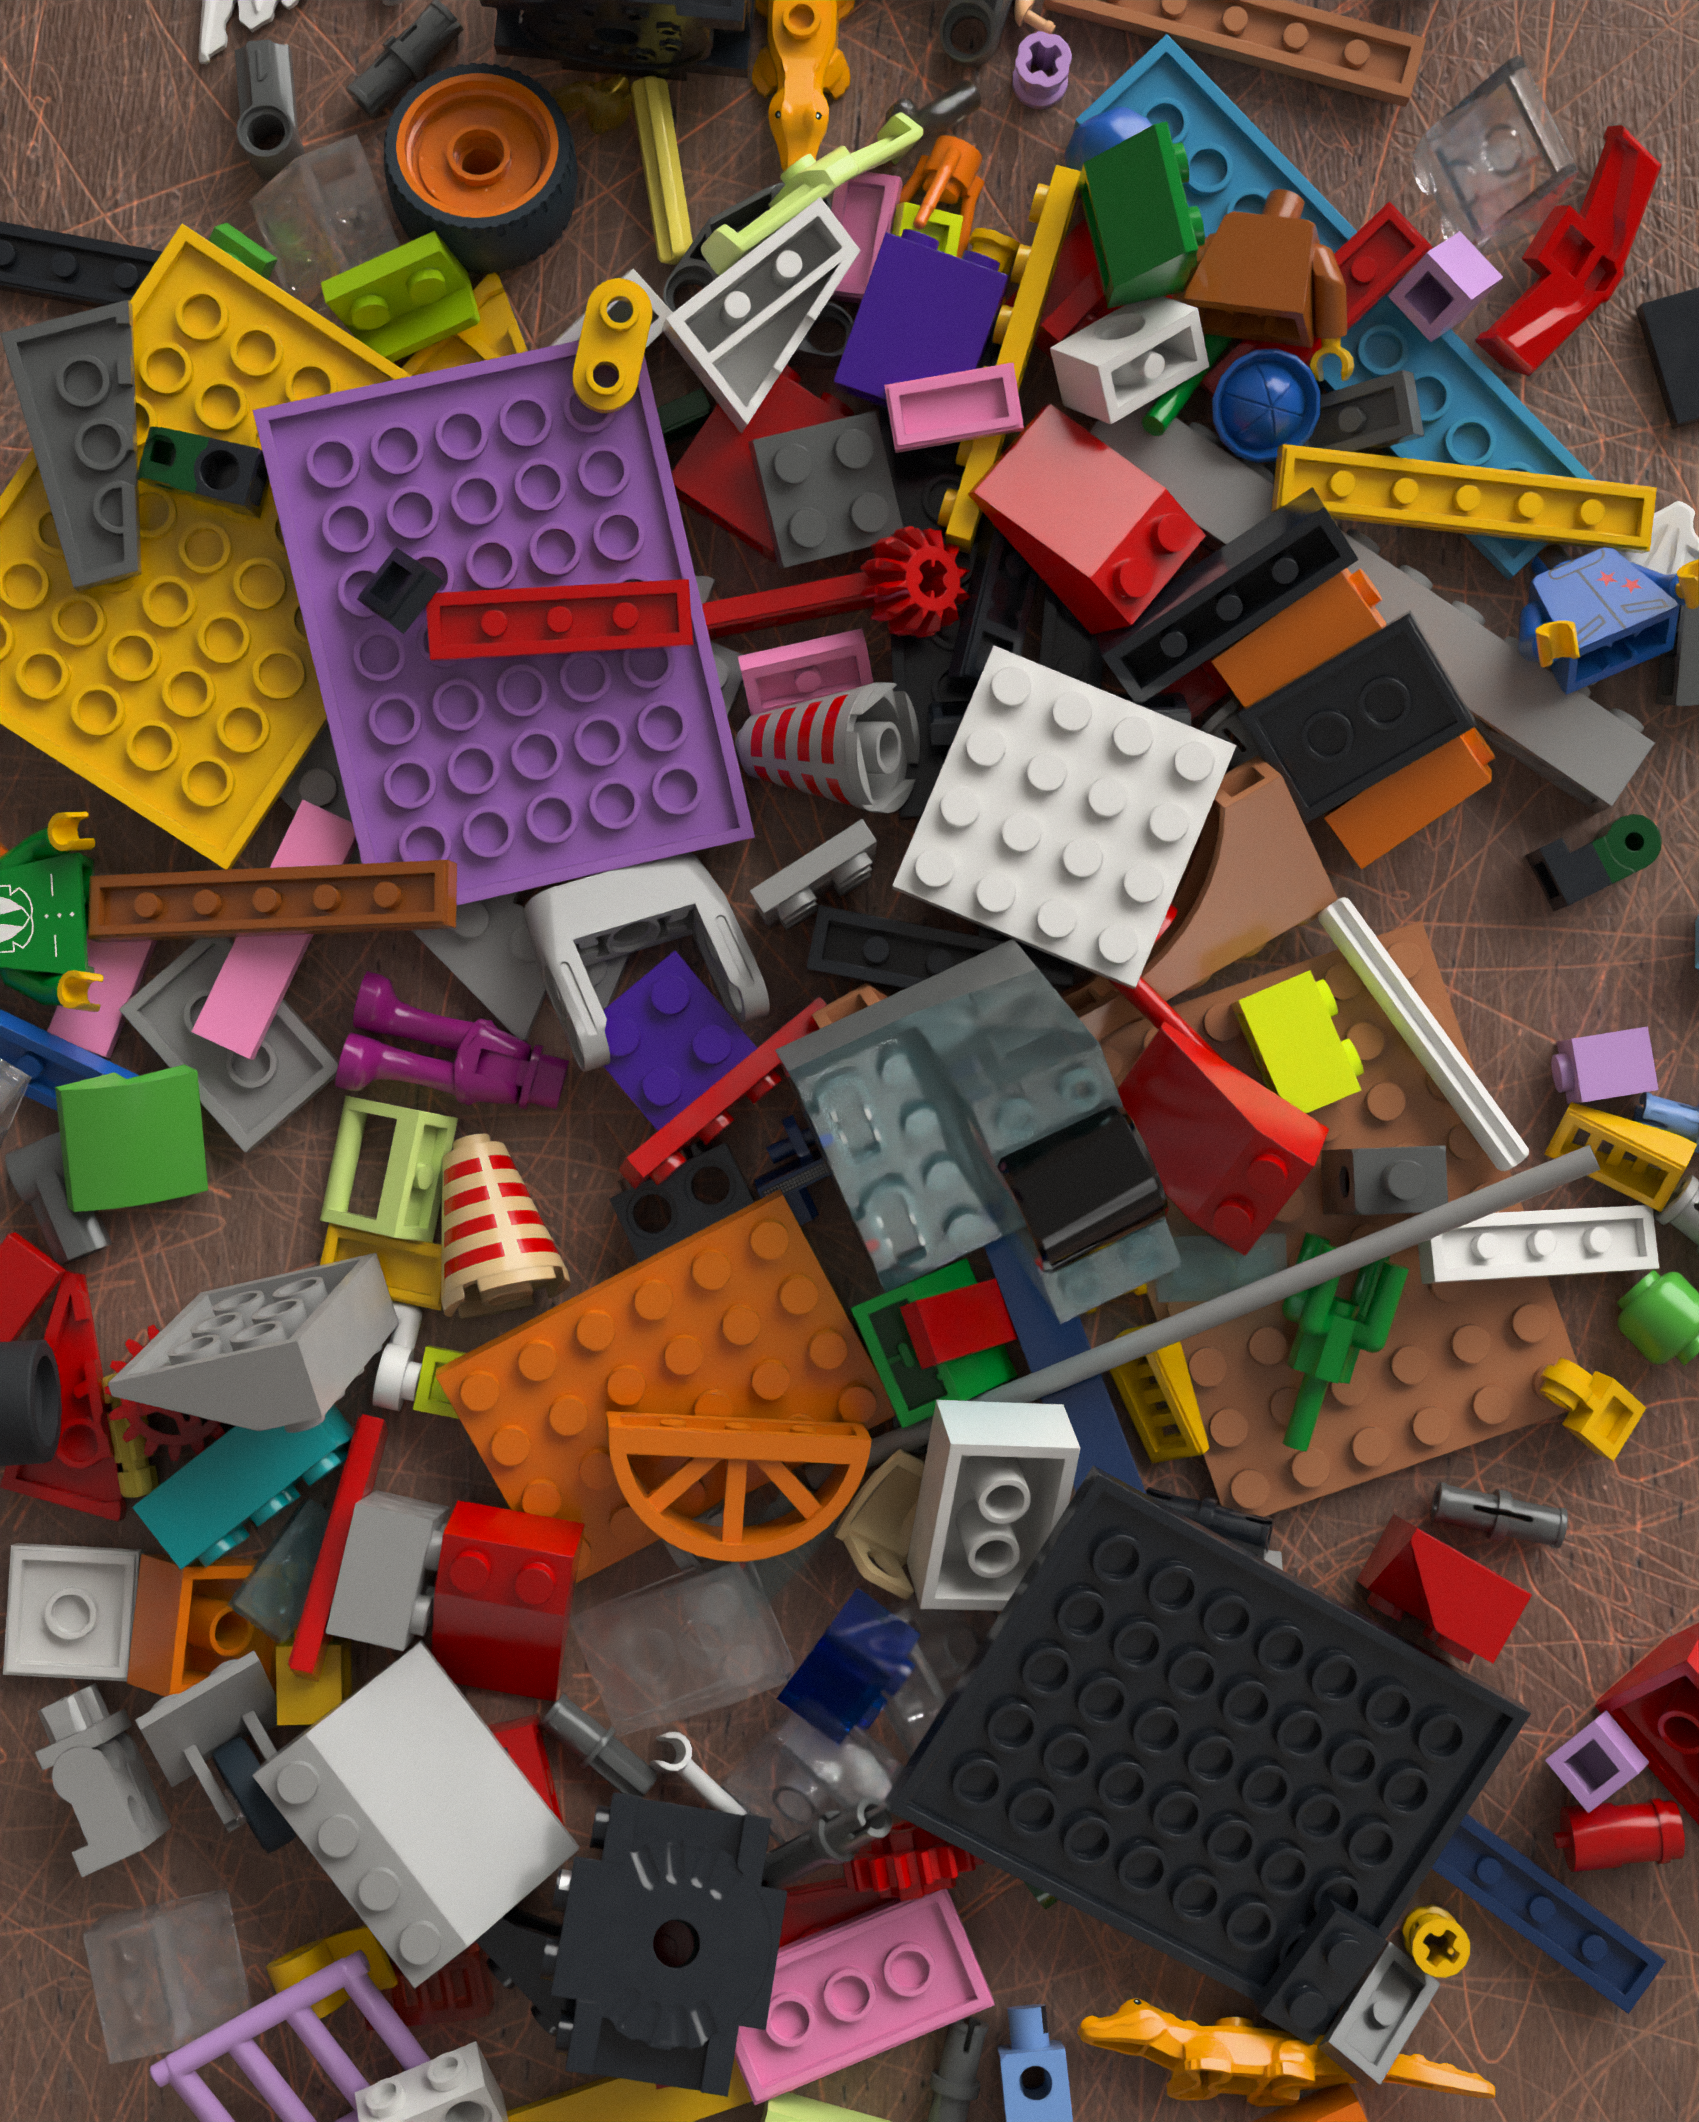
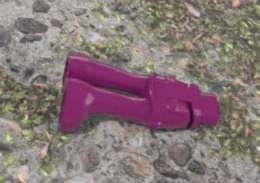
M366 972L354 1008L353 1026L355 1028L440 1046L457 1051L453 1063L395 1048L351 1032L346 1039L341 1053L335 1083L337 1088L348 1091H360L374 1080H396L433 1088L454 1095L457 1102L467 1106L476 1102L516 1104L518 1102L519 1108L527 1110L529 1103L557 1109L568 1071L569 1060L543 1054L544 1046L535 1044L533 1050H531L530 1044L505 1031L499 1030L492 1020L478 1019L474 1023L414 1008L397 998L390 979L378 973Z

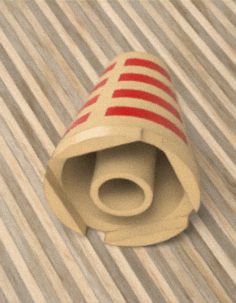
M474 1134L455 1140L452 1143L453 1150L442 1158L441 1302L444 1314L452 1317L458 1308L460 1318L496 1315L535 1305L533 1292L546 1287L548 1299L567 1290L571 1285L568 1270L505 1144L491 1141L488 1134Z

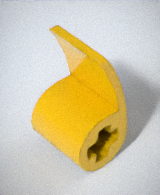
M367 1925L336 1933L300 1946L276 1958L265 1967L276 1994L335 1961L345 1958L358 1950H362L367 1956L371 1968L367 1974L379 1990L393 1988L397 1984L396 1975L385 1949ZM342 1988L310 2007L321 2019L337 2010L351 1997Z

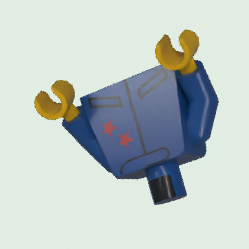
M1559 544L1550 545L1542 549L1532 561L1531 569L1536 576L1530 582L1528 604L1519 614L1518 652L1527 661L1540 662L1541 667L1549 666L1560 688L1567 695L1672 650L1679 607L1686 605L1689 609H1695L1699 606V559L1683 565L1675 574L1665 575L1629 562L1614 548L1603 547L1575 560Z

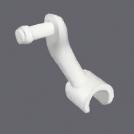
M668 1732L656 1737L658 1741L671 1743L676 1750V1759L672 1764L660 1760L650 1762V1766L656 1772L667 1774L675 1771L715 1811L739 1815L747 1814L744 1808L691 1759L692 1747L685 1735L679 1732Z

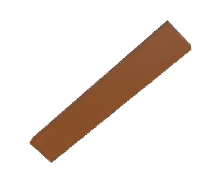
M450 860L90 876L88 939L95 942L453 929L456 928L457 863Z

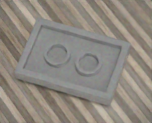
M859 820L750 890L755 908L769 930L779 923L783 925L786 931L796 927L818 911L815 900L835 888L841 897L872 877L870 865L876 862L877 840L864 820Z
M230 937L199 938L119 1010L170 1068L186 1064L197 1070L200 1102L245 1153H250L336 1077L339 1061L284 998L254 1060L248 1059L191 1032L234 943Z

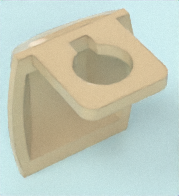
M899 1449L889 1456L888 1460L880 1468L876 1469L862 1486L839 1521L834 1535L844 1542L858 1571L866 1580L908 1600L914 1593V1590L902 1566L907 1563L925 1462ZM868 1556L874 1558L876 1564H877L879 1567H881L887 1574H885V1573L882 1572L880 1569H878V1568L871 1562V1560L869 1559Z

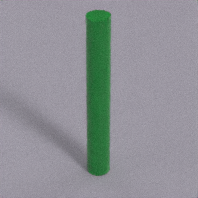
M1204 334L1209 367L1157 398L1142 419V426L1149 434L1153 436L1164 434L1233 337Z

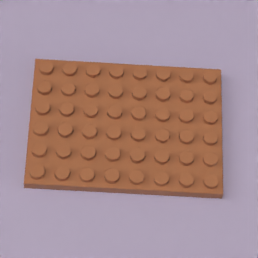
M1419 921L1376 936L1475 1073L1423 922ZM1339 949L1172 1006L1227 1063L1266 1087L1231 1003L1311 970L1315 982L1324 979L1328 984L1338 1008V1015L1331 1017L1341 1041L1348 1038L1351 1040L1364 1069V1074L1356 1077L1361 1091L1307 1113V1115L1329 1128L1321 1150L1446 1146L1448 1202L1512 1177L1510 1170L1500 1171L1495 1167ZM1146 1018L1139 1022L1127 1023L1103 1037L1100 1043L1088 1052L1068 1058L1082 1094L1098 1125L1119 1182L1108 1185L1127 1241H1130L1143 1272L1148 1290L1146 1296L1155 1322L1295 1266L1305 1232L1327 1237L1330 1239L1329 1245L1339 1248L1421 1214H1323L1321 1157L1319 1154L1314 1168L1248 1254L1244 1256L1191 1222L1097 1119L1104 1106L1158 1030ZM1098 1151V1155H1099L1101 1161L1103 1162V1159H1102V1157H1101V1155H1100V1153H1099V1151ZM1346 1170L1345 1183L1347 1193L1349 1194L1350 1178L1348 1170ZM1520 1202L1495 1213L1521 1212L1524 1209ZM1418 1244L1390 1255L1389 1262L1404 1266L1409 1269L1386 1344L1377 1353H1369L1360 1349L1349 1384L1329 1382L1306 1452L1290 1448L1282 1443L1304 1376V1372L1287 1365L1299 1324L1291 1322L1284 1317L1282 1313L1284 1299L1181 1340L1209 1444V1449L1202 1457L1216 1498L1219 1500V1506L1265 1517L1568 1412V1410L1556 1405L1539 1392L1544 1384L1540 1376L1547 1365L1555 1366L1559 1358L1567 1359L1578 1365L1548 1277L1422 1284ZM1359 1268L1340 1276L1335 1296L1350 1299Z

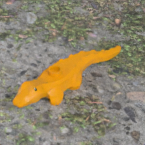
M756 0L755 8L759 14L767 19L766 46L760 50L753 66L752 81L758 94L764 98L777 91L770 102L768 118L783 172L808 154H811L816 160L819 146L826 134L829 122V107L823 91L831 95L834 100H838L849 89L850 69L843 52L838 48L839 21L847 17L850 11L854 9L855 0Z
M1135 1998L1126 2001L1121 2005L1117 2013L1111 2016L1098 2018L1091 2015L1084 2018L1077 2028L1078 2036L1086 2044L1113 2050L1124 2055L1142 2056L1171 2070V2080L1166 2084L1167 2095L1176 2100H1210L1220 2093L1246 2095L1247 2102L1259 2107L1285 2106L1296 2104L1301 2090L1359 2083L1317 2048L1325 2035L1320 2034L1315 2042L1310 2045L1288 2031L1253 2027V2021L1243 2017L1221 2018L1215 2021V2026H1199L1192 2020H1180L1172 2013H1166L1144 2000ZM1399 2053L1382 2081L1456 2095L1486 2099L1495 2098V2086L1479 2074L1458 2070L1454 2065L1448 2063L1438 2064L1427 2061L1420 2054L1408 2056Z

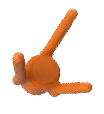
M942 135L936 139L929 156L921 155L912 176L902 188L899 204L903 202L909 203L920 187H923L926 195L913 222L914 227L921 230L926 226L938 201L955 204L959 196L963 198L960 210L963 222L956 256L962 258L963 252L968 250L976 202L985 184L981 178L976 176L983 159L979 150L968 142L954 136Z

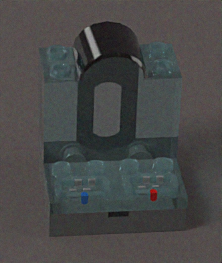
M1014 939L775 1050L864 1255L885 1292L1003 1237L1061 1324L1183 1266L1166 1222L1169 1207L1162 1181L1138 1129L1123 1107L1100 1043Z

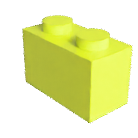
M1311 970L1231 1003L1267 1089L1306 1114L1361 1091L1356 1078L1364 1074L1360 1057L1349 1038L1343 1041L1340 1040L1331 1017L1338 1015L1334 996L1324 979L1315 982Z

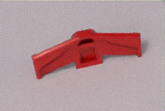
M1622 125L1608 126L1603 139L1606 143L1580 213L1578 214L1570 205L1554 206L1521 259L1540 277L1487 331L1481 332L1475 339V342L1506 369L1530 376L1600 304L1608 302L1624 276L1626 260L1662 165Z

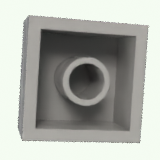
M379 1490L373 1491L355 1503L326 1634L401 1651L418 1635L424 1636L427 1626H433L435 1587L432 1584L435 1571L438 1572L442 1538L447 1526L449 1506Z

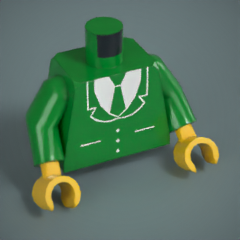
M61 812L52 816L48 827L31 834L0 857V977L4 985L41 1005L63 1006L68 1009L98 1012L101 1004L89 1002L88 989L91 983L94 981L103 982L104 978L103 975L95 973L94 967L88 966L86 938L89 915L90 876H95L94 859L80 853H69L70 851L92 850L95 847V839H80L78 836V824L81 820L89 818L88 812Z

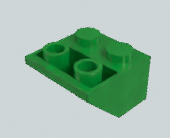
M1167 121L1154 124L1083 163L1078 188L1108 309L1183 292L1191 269L1197 266L1198 247L1205 244L1204 225L1198 206L1188 207L1183 183L1189 182V165L1186 151L1182 142L1173 144Z
M967 1258L849 1308L899 1426L902 1429L933 1416L936 1400L967 1401L1017 1376L1004 1345L923 1370L920 1366L900 1307L920 1299L977 1284Z

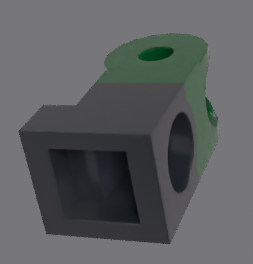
M154 426L149 427L136 476L137 480L147 485L172 493L188 495L195 500L230 508L236 513L259 519L270 483L263 451L259 448Z
M1630 814L1607 823L1598 831L1594 841L1572 852H1569L1563 838H1560L1525 856L1554 912L1649 866L1657 859L1661 851L1662 838L1660 830L1652 820L1643 815Z

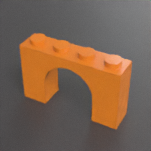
M1346 568L1217 653L1211 662L1245 708L1386 625V621L1375 607L1376 604L1382 601V597L1361 568L1353 574ZM1474 727L1327 811L1324 819L1362 870L1492 781V770L1487 763L1495 759V756L1484 738Z

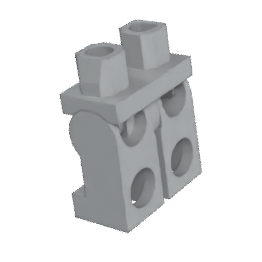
M94 1683L37 1711L50 1744L36 1751L35 1754L42 1771L53 1766V1786L61 1798L72 1804L87 1841L72 1852L81 1877L142 1851L172 1828L136 1743L130 1735L123 1732L132 1726L125 1708L109 1715L97 1684Z

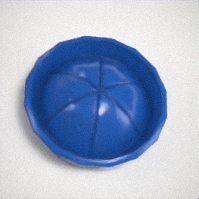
M1280 349L1254 350L1236 359L1220 377L1212 398L1213 423L1220 440L1236 456L1255 463L1276 462L1279 446L1282 444L1303 446L1313 434L1320 416V389L1312 370L1296 355Z

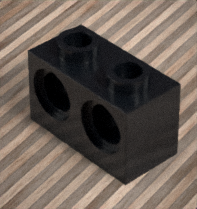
M701 1140L684 1148L680 1153L687 1161L658 1186L650 1177L636 1189L631 1186L625 1177L617 1181L622 1193L609 1198L639 1262L756 1202L728 1143L725 1142L714 1147L712 1141L705 1145ZM711 1166L722 1169L730 1182L728 1195L717 1204H707L701 1201L694 1190V1181L697 1174L702 1169ZM652 1194L665 1198L672 1210L670 1223L660 1232L646 1230L641 1226L637 1218L639 1203L645 1197Z

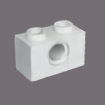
M1164 296L1124 305L1050 348L1063 405L1108 424L1115 423L1209 367L1198 308Z

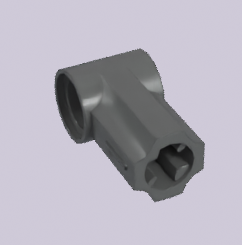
M269 39L247 41L245 46L235 50L240 110L236 133L251 167L258 176L267 181L281 182L292 178L299 172L305 157V150L298 130L292 51L289 45L274 43ZM271 135L284 136L281 144L271 150L258 149L261 141Z
M60 1131L5 1155L10 1179L24 1203L29 1206L32 1205L55 1262L63 1266L112 1245L99 1210L73 1212L68 1208Z

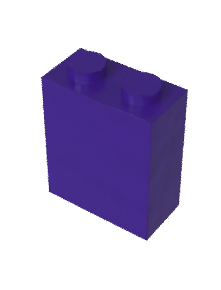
M903 229L901 237L886 232L834 379L836 390L888 409L884 385L978 369L1008 287V275L998 272L1000 263L986 255L965 250L962 258L937 250L939 246L938 240L918 231Z

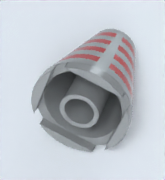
M876 682L752 715L745 721L736 736L735 752L739 763L742 764L745 772L752 778L873 813H892L901 808L907 801L916 780L905 779L908 764H919L920 735L918 721L912 702L905 691H893L892 689L897 685L895 683Z

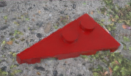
M66 1270L61 1278L43 1339L46 1340L53 1350L61 1385L62 1415L58 1447L53 1459L49 1462L6 1466L0 1488L119 1522L125 1518L127 1508L125 1497L120 1492L117 1473L120 1472L119 1463H115L107 1418V1413L110 1411L108 1403H105L102 1388L104 1377L86 1275Z

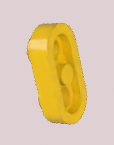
M615 278L601 283L591 293L586 307L573 368L572 384L579 401L590 410L598 413H613L628 405L635 395L652 320V305L645 290L631 280ZM614 301H624L630 306L632 316L626 322H615L608 316L607 307ZM602 365L611 366L618 374L617 383L609 388L600 387L593 379L595 369Z

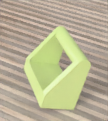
M345 1095L320 1220L393 1238L433 1243L442 1199V1158L445 1154L452 1151L458 1118ZM368 1113L397 1119L377 1218L348 1212Z

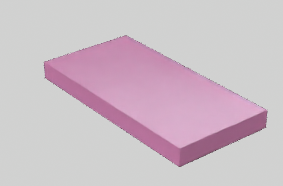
M949 1889L939 1890L927 1894L923 1898L901 1901L900 1898H897L778 1949L766 2030L739 2026L734 2054L754 2105L995 2005Z

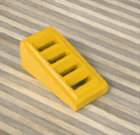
M1571 1102L1544 1154L1555 1159L1585 1147L1572 1143L1580 1128L1590 1133L1585 1146L1590 1145L1600 1167V1170L1587 1176L1662 1212L1684 1173L1697 1144L1677 1134ZM1602 1140L1614 1145L1610 1154L1597 1151ZM1626 1151L1637 1156L1635 1162L1623 1159ZM1649 1163H1651L1661 1169L1658 1170L1652 1167H1648Z
M1151 1324L1126 1329L1120 1332L1114 1339ZM1180 1341L1147 1354L1144 1359L1142 1356L1109 1370L1152 1463L1206 1453L1209 1449V1444ZM1155 1376L1158 1383L1150 1384L1148 1377ZM1166 1401L1169 1408L1157 1410L1155 1403ZM1177 1424L1180 1433L1163 1434L1162 1426Z

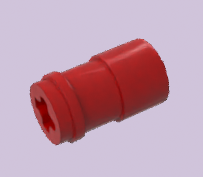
M1660 1798L1648 1799L1646 1803L1613 1805L1611 1802L1601 1803L1589 1813H1587L1582 1805L1565 1806L1560 1811V1832L1553 1833L1555 1849L1563 1848L1564 1857L1571 1872L1621 1868L1622 1864L1656 1861L1657 1864L1671 1863V1860L1682 1859L1685 1853L1683 1823L1680 1811L1674 1800L1662 1801Z

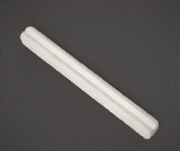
M1342 897L1323 909L1318 915L1319 922L1495 1167L1500 1171H1507L1521 1163L1529 1155V1148L1348 898Z

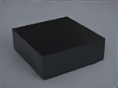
M396 547L359 594L357 600L398 631L405 634L444 581L427 567Z

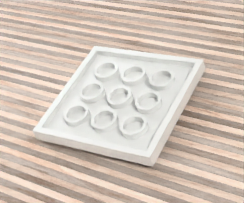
M993 646L894 880L892 889L1131 989H1135L1237 745L997 646Z

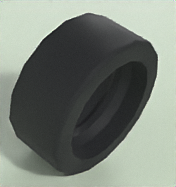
M46 1340L0 1342V1466L43 1464L53 1459L58 1447L62 1415L61 1385L53 1350Z

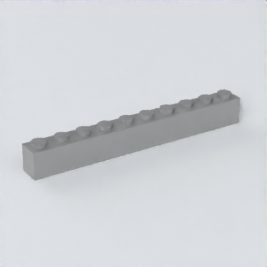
M1157 398L1113 424L1098 420L1090 433L1164 486L1206 536L1200 542V545L1210 552H1216L1274 513L1271 512L1274 475L1260 463L1243 459L1240 462L1222 450L1220 447L1223 443L1220 438L1205 426L1196 422H1192L1187 426L1175 418L1163 435L1153 436L1149 434L1142 426V419ZM1349 529L1347 533L1342 531L1359 559L1347 567L1348 570L1353 574L1361 568L1372 581L1382 597V601L1376 604L1375 607L1386 623L1411 610L1476 721L1475 728L1481 736L1596 814L1613 806L1655 744V742L1641 734L1644 730L1643 725L1625 711L1617 708H1611L1610 711H1607L1588 698L1591 691L1587 686L1565 695L1553 673L1541 667L1537 662L1527 661L1521 657L1518 652V639L1507 636L1504 640L1483 626L1486 622L1485 618L1474 608L1456 600L1452 604L1448 603L1430 591L1433 584L1425 575L1407 565H1401L1398 569L1378 555L1380 552L1379 546L1363 533L1353 529Z

